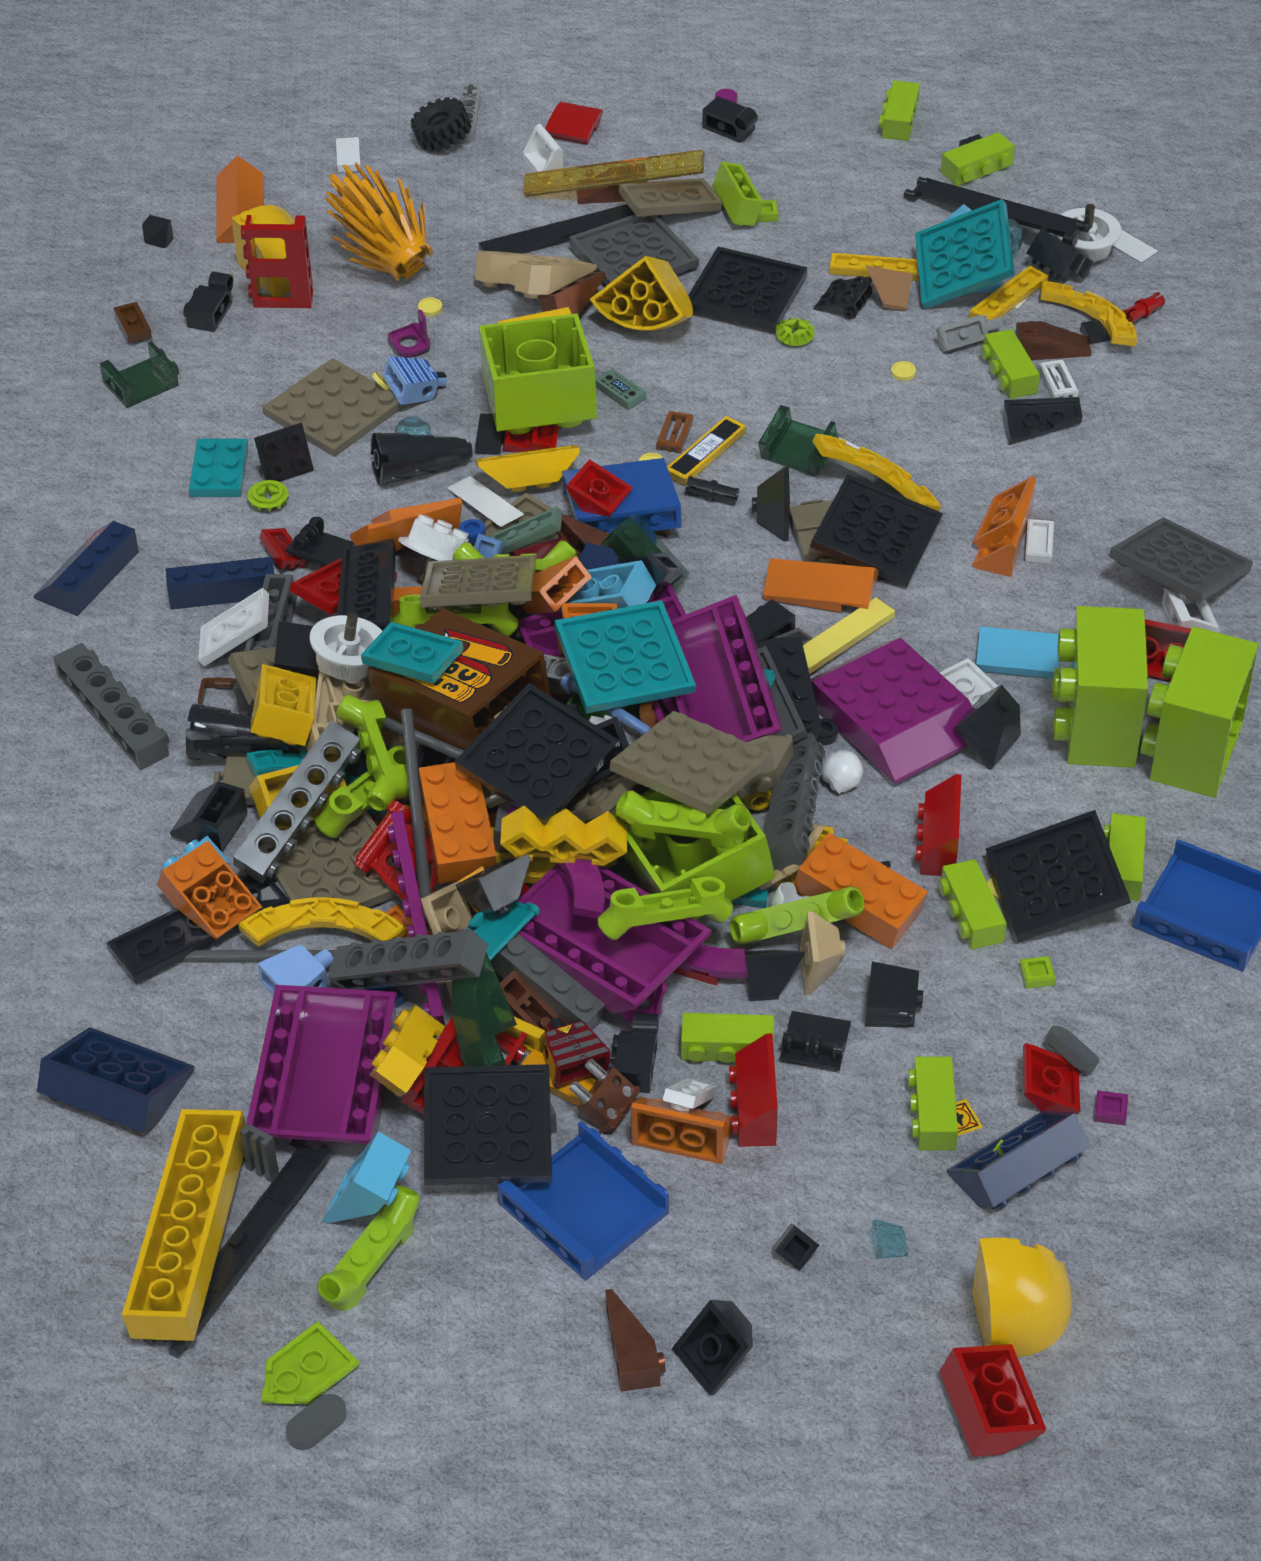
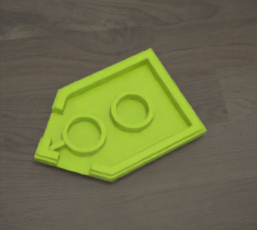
M317 1321L266 1360L261 1403L310 1404L358 1367L360 1362Z

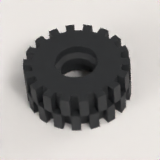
M445 97L442 101L439 98L434 103L430 101L427 103L428 106L420 107V112H415L414 118H411L412 124L410 125L419 146L423 150L428 149L430 152H433L434 149L437 152L442 151L444 147L447 150L451 148L450 145L452 144L456 146L459 144L458 140L466 138L465 134H469L472 127L462 101L457 100V98L450 100L449 97Z

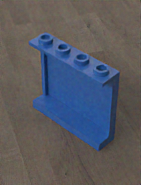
M664 458L601 466L633 487L610 517L582 512L565 489L580 469L562 471L564 495L568 494L574 517L580 522L613 536L682 528L681 504Z
M1177 839L1174 854L1145 902L1140 901L1136 908L1133 928L1244 972L1261 941V871Z
M582 1121L578 1123V1136L552 1155V1182L516 1183L514 1185L510 1181H503L498 1185L499 1205L585 1281L669 1214V1194L662 1185L651 1181L641 1167L631 1164L617 1147H611L603 1140L601 1134L596 1129H590Z

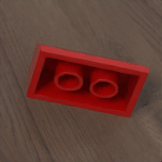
M1145 619L1147 676L1171 680L1162 677L1168 649L1171 644L1184 648L1192 628Z
M955 774L925 791V802L919 803L918 820H923V824L917 825L916 841H922V846L916 845L915 863H921L920 875L942 876L943 866L957 863L962 774Z
M767 1033L736 1052L735 1066H729V1084H735V1090L730 1091L731 1109H737V1116H732V1135L738 1134L739 1147L776 1146L778 1103L773 1033Z
M1012 1344L952 1349L939 1372L972 1457L1001 1455L1045 1433L1047 1430Z

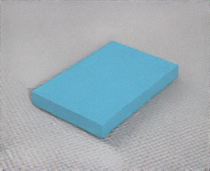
M980 626L976 666L983 672L1053 679L1054 667L1059 668V661H1057L1058 634Z

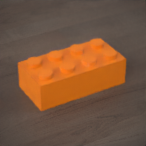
M455 762L420 767L421 797L438 883L459 881L482 866L484 869H487L496 864L497 856L482 784L456 768Z
M830 832L798 868L794 883L797 893L809 897L851 886L858 888L864 897V910L860 915L844 919V921L890 949H893L922 912L928 893L924 888Z

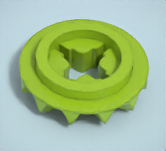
M790 317L789 320H781V323L776 325V337L787 345L800 346L807 344L815 335L814 325H811L809 320L802 321L801 317L798 319Z
M275 480L258 482L247 493L251 508H258L259 512L264 509H268L269 512L273 508L280 509L281 505L287 504L289 497L287 487ZM267 493L271 496L270 499H266Z

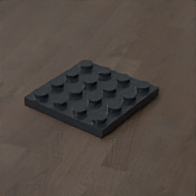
M718 246L688 294L693 312L775 332L776 325L780 324L805 280L808 267Z
M847 474L812 538L810 547L854 566L876 568L879 570L878 576L908 587L942 519L943 513Z
M528 683L455 760V766L519 809L525 806L536 815L543 825H546L550 818L559 813L620 748V741L531 683Z
M1096 810L985 849L1018 942L1131 903Z
M549 1064L424 1067L425 1185L502 1183L503 1181H510L512 1183L552 1182Z

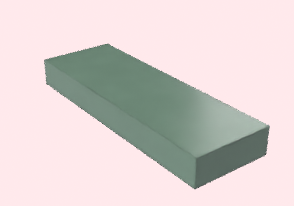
M554 507L491 535V538L505 542L501 554H507L560 531L562 511L558 507Z

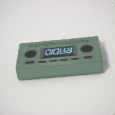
M614 369L595 379L596 388L628 410L646 399V391Z

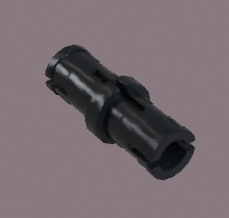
M693 476L688 477L686 485L689 486L685 488L686 492L707 496L708 500L718 499L732 504L737 503L739 497L737 494L740 492L739 488L718 484L717 480H711L710 482Z

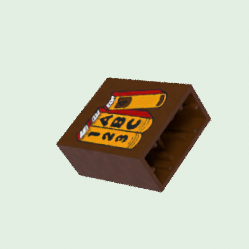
M444 608L424 624L414 627L460 640L463 643L464 650L434 684L372 666L367 669L374 700L380 701L386 717L402 723L401 710L412 709L414 729L464 751L494 720V716L503 711L528 683L551 696L542 651Z

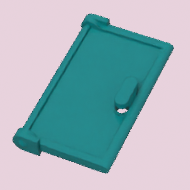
M513 901L509 904L511 909L494 916L493 912L485 914L479 912L469 921V926L466 929L476 932L478 937L488 944L481 971L485 970L488 963L533 917L540 913V909L536 905L529 902L523 904Z

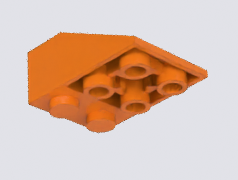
M206 841L162 870L157 882V886L174 907L214 939H218L240 922L262 909L260 903L209 841Z

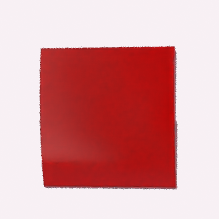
M560 101L552 112L545 129L552 138L588 145L593 130L597 131L603 110Z
M556 424L535 426L525 434H511L510 431L505 430L502 451L520 453L555 448L557 446L559 426Z

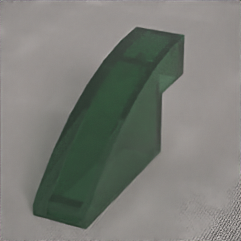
M486 952L479 977L452 980L453 1019L457 1041L465 1066L506 1065L495 1035L517 1025Z

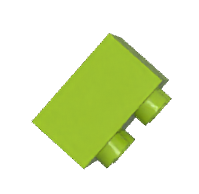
M578 313L479 326L482 377L497 431L508 430L511 434H525L535 426L556 424L563 428H572L580 425L583 420L597 419L595 366Z
M1076 606L1074 627L1059 628L1057 661L1069 662L1068 668L1054 667L1052 700L1066 702V708L1055 707L1053 741H1067L1068 764L1135 768L1148 693L1144 609Z
M1192 626L1184 648L1170 645L1162 670V677L1171 679L1170 685L1156 682L1147 708V715L1160 718V722L1158 724L1149 721L1140 754L1153 757L1151 781L1216 798L1244 722L1259 643Z
M653 789L640 794L647 800L684 804ZM735 793L717 809L725 810L737 803L743 806L744 804ZM616 807L612 814L627 826V853L622 856L649 894L690 888L692 878L711 876L725 883L724 895L732 901L776 878L766 835L752 816L751 825L745 831L743 842L734 848L712 847L711 840L664 833H657L656 839L639 837L632 832L628 822L617 816ZM696 916V917H690V918L696 920V919H698V918H700V917H702V916Z

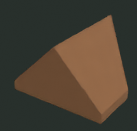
M865 265L882 300V307L906 311L913 274Z

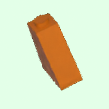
M576 556L535 573L532 600L522 604V609L526 614L556 612L562 606V603L569 600L592 576Z

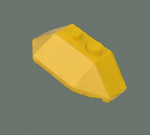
M575 444L475 459V464L505 488H511V492L527 490L526 486L536 485L537 488H547L552 486V482L560 480L563 476L562 471L569 468L579 455L580 448Z

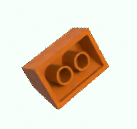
M640 1097L632 1103V1145L723 1164L732 1135V1116L696 1108H690L689 1112L671 1108V1103L660 1099Z

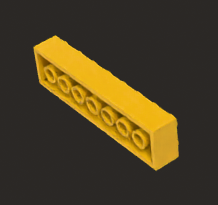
M181 1109L122 1312V1318L130 1339L194 1341L244 1157L240 1131L246 1126L242 1110Z

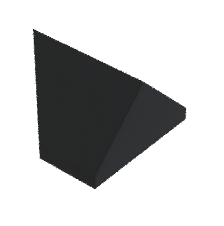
M649 553L647 557L617 559L622 564L642 560L656 583V587L653 590L655 595L683 573V570L665 553Z
M789 950L745 951L747 965L746 983L749 1001L779 1000L780 993L806 952Z

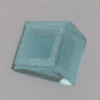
M872 1220L871 1234L876 1259L908 1256L903 1226L881 1220Z

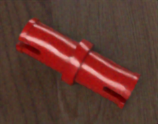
M1155 292L1146 299L1141 298L1137 300L1133 306L1123 310L1126 314V319L1133 323L1140 318L1150 316L1152 311L1164 306V296L1161 295L1156 298L1160 293Z

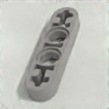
M473 82L465 83L460 88L459 100L462 101L472 125L470 133L465 134L466 138L458 140L460 143L472 142L476 137L481 91L480 86Z

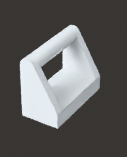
M541 124L536 125L523 151L524 162L542 184L564 178L563 150ZM545 144L552 151L551 154L545 149Z
M1164 588L1162 606L1170 624L1187 628L1194 626L1220 633V628L1207 600L1201 603L1193 602L1175 590ZM1196 603L1203 620L1190 617L1185 605Z

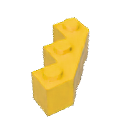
M522 806L502 818L500 845L515 857L528 854L530 861H533V857L550 858V862L575 863V859L592 860V864L604 866L627 853V826L609 811L585 824L568 809L555 814L546 825H543L533 812Z
M416 1005L408 1011L403 1009L393 1022L397 1026L396 1029H392L382 1042L386 1046L385 1049H381L371 1062V1065L375 1068L370 1076L399 1097L407 1093L427 1063L426 1058L432 1053L438 1041L436 1038L439 1037L445 1027Z

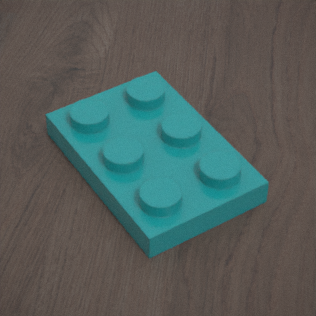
M197 439L189 484L190 497H241L249 447L248 439Z
M390 622L361 654L362 664L434 684L461 654L464 648L460 640Z

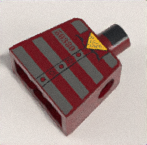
M554 1018L547 1024L548 1031L543 1034V1056L546 1064H549L550 1076L555 1088L595 1077L585 1067V1064L590 1059H593L605 1071L608 1070L610 1050L585 1022L578 1021L566 1025L562 1018Z

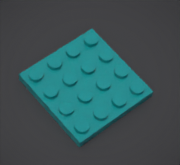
M1003 199L915 233L921 302L925 309L1015 276L1007 205Z
M662 600L555 620L554 628L586 714L695 693V681Z

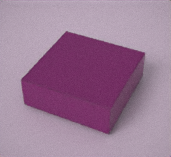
M1097 1090L1094 1122L1125 1126L1128 1094Z

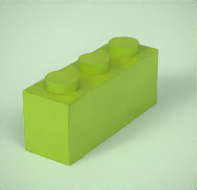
M893 80L891 89H887L886 102L883 103L882 115H880L879 129H883L882 138L909 141L919 103L920 83Z
M1000 132L942 153L941 173L955 186L970 182L1013 165L1015 145Z
M721 161L712 187L722 200L723 206L734 224L738 226H754L764 203L742 164Z
M1013 329L984 334V345L981 346L982 358L989 363L991 373L996 375L1001 390H1005L1009 399L1038 394L1040 374Z
M1112 813L1110 825L1104 824L1103 831L1130 900L1139 901L1143 882L1146 817Z
M976 859L943 866L942 877L938 880V887L941 895L946 896L951 917H956L961 938L966 939L971 950L1003 943L1007 923Z
M683 1013L681 1060H691L694 1062H735L736 1052L767 1033H773L774 1045V1015Z
M915 1056L914 1069H908V1087L914 1088V1094H910V1113H916V1119H912L911 1122L912 1138L918 1139V1150H956L958 1125L952 1056Z

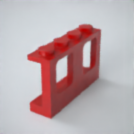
M247 215L245 225H241V239L246 242L243 246L244 259H248L246 278L251 281L248 285L249 298H253L254 308H312L314 290L306 216L296 215L294 224H253L252 215ZM255 238L283 239L285 242L286 258H257ZM260 277L287 278L290 284L291 296L261 297Z
M464 998L438 1038L432 1053L426 1058L427 1063L424 1067L472 1066L460 1057L461 1052L472 1036H478L506 1052L508 1056L502 1065H511L513 1061L519 1064L527 1050V1047L523 1045L527 1034L522 1031L518 1039L510 1036L472 1014L471 1012L475 1004ZM424 1068L407 1093L404 1094L401 1101L423 1115Z

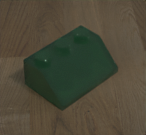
M638 514L628 517L613 529L601 543L604 547L612 548L619 559L647 557L649 553H665L683 570V573L670 583L672 587L690 573Z

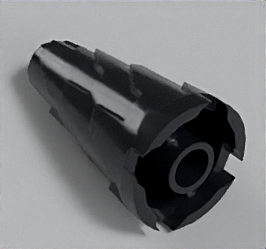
M382 432L373 433L371 437L370 452L371 455H374V462L371 463L377 484H387L411 479V476L434 473L435 470L468 462V459L473 455L471 442L458 437H434V435Z
M197 703L192 704L187 721L191 722L190 729L186 728L187 758L191 760L226 759L227 756L246 757V754L250 752L276 749L282 750V753H290L292 749L297 748V745H289L283 740L271 737L262 738L250 732L252 717L250 715L231 713V710L204 706Z

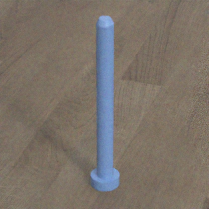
M570 673L565 674L561 680V688L568 693L576 692L579 694ZM620 707L604 710L613 717L617 716L619 721L641 735H644L651 729L650 726Z

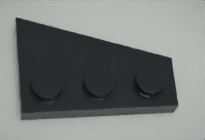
M1079 397L1004 400L1003 405L1009 445L1082 422L1083 417Z

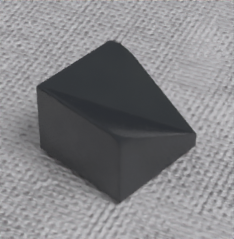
M149 215L143 222L142 229L146 244L166 248L174 239L171 220Z
M791 1223L772 1249L800 1271L819 1247V1244Z

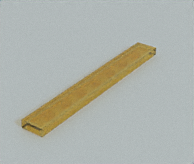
M701 149L525 173L523 193L525 197L703 174L705 153Z

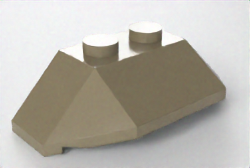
M791 734L784 736L769 735L747 742L772 753L771 763L736 792L740 800L757 792L768 791L778 785L794 756Z

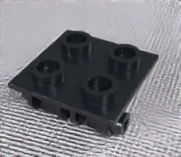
M858 276L854 279L844 280L839 278L834 280L827 291L820 297V300L814 306V310L842 307L846 318L856 317L868 298L873 294V288L870 285L872 283L871 277Z
M302 422L254 438L261 464L258 466V470L265 480L280 482L314 471Z
M315 516L294 537L293 541L285 549V552L326 566L342 558V549L352 547L354 543L325 533L324 520L321 517Z
M792 1011L787 1031L783 1034V1047L780 1059L840 1070L851 1021Z

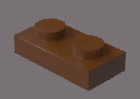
M137 302L114 307L115 317L128 343L139 342L152 337L151 329Z

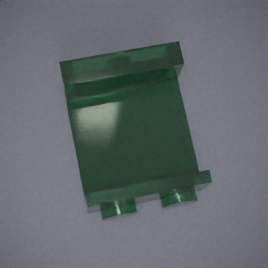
M152 341L147 343L150 358L126 369L118 371L109 360L99 363L103 383L126 408L179 386L177 376L179 375V369L174 361H170L162 348L159 349Z
M780 405L758 442L761 458L816 476L819 469L825 466L828 457L821 456L812 440L815 434L839 438L836 423L830 421L826 430L792 420L790 407Z

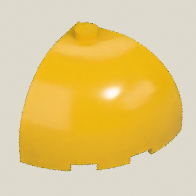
M262 205L232 217L237 264L246 271V264H248V259H244L243 246L246 242L241 239V225H245L247 215H252L253 224H294L295 219L288 211L275 205ZM255 238L257 258H286L285 242L283 239ZM260 277V285L273 297H281L290 291L289 280L285 277Z
M649 256L643 257L590 298L593 305L606 318L623 327L635 330L654 331L666 329L684 322L693 315L690 298L668 261Z
M979 1238L972 1296L984 1346L1012 1344L1017 1357L1036 1354L1050 1347L1066 1330L1072 1312L1071 1285L1063 1261L1059 1262L1055 1258L1054 1252L1039 1244H1035L1033 1248L1021 1245L1020 1239Z

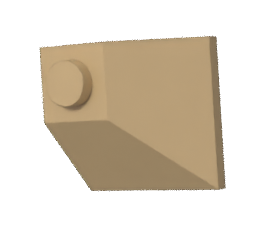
M459 881L421 898L428 935L437 934L438 932H458L469 926L472 915L465 897L458 891L455 885Z
M807 911L799 943V950L806 952L801 959L805 995H811L837 970L840 958L845 957V942L840 940L839 929L813 911Z

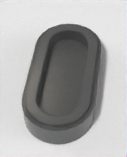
M1052 1026L1046 1035L1049 1045L1076 1069L1087 1073L1093 1072L1099 1063L1096 1054L1067 1029L1060 1026Z
M335 1394L322 1395L290 1419L286 1426L289 1444L296 1449L306 1450L315 1446L345 1421L347 1414L343 1399Z

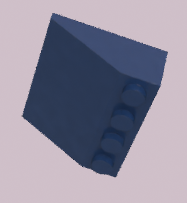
M89 1027L41 1059L37 1092L48 1096L51 1100L73 1105L80 1111H89L97 1114L104 1120L126 1125L133 1131L145 1132L160 1121L194 1072L195 1066Z

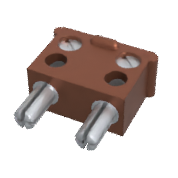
M590 1059L585 1064V1067L598 1080L589 1092L577 1081L573 1082L569 1089L582 1100L578 1109L599 1127L600 1133H605L617 1126L640 1093V1087L634 1086L614 1067L605 1071L593 1059Z

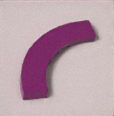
M508 807L506 816L518 808ZM575 859V863H558L563 871L568 873L571 880L574 896L572 914L598 919L603 913L605 896L603 880L597 865L592 864V860Z
M701 944L678 967L689 972L696 970L709 973L711 977L747 978L744 948H718Z

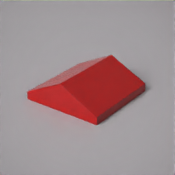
M589 459L571 479L565 489L582 512L610 517L633 487Z
M1025 1043L1023 1045L1024 1096L1040 1111L1074 1112L1078 1114L1080 1112L1079 1070L1061 1055Z

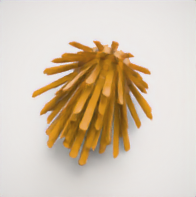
M355 162V167L363 177L362 181L344 164L343 168L347 177L343 178V182L336 174L329 175V179L332 181L331 185L335 188L341 199L331 192H326L329 196L326 197V201L343 218L331 210L326 211L354 234L345 232L347 237L354 240L361 247L359 248L337 236H331V238L341 243L342 245L340 246L344 247V249L367 260L362 261L350 258L348 261L364 265L363 267L389 273L396 281H400L399 277L401 276L408 279L424 267L425 263L423 260L427 255L431 257L433 254V249L427 243L424 202L418 211V225L409 187L407 186L404 190L402 180L398 177L397 182L406 207L408 223L395 192L392 191L390 193L377 169L374 174L370 166L366 165V170L376 184L378 191L357 162Z

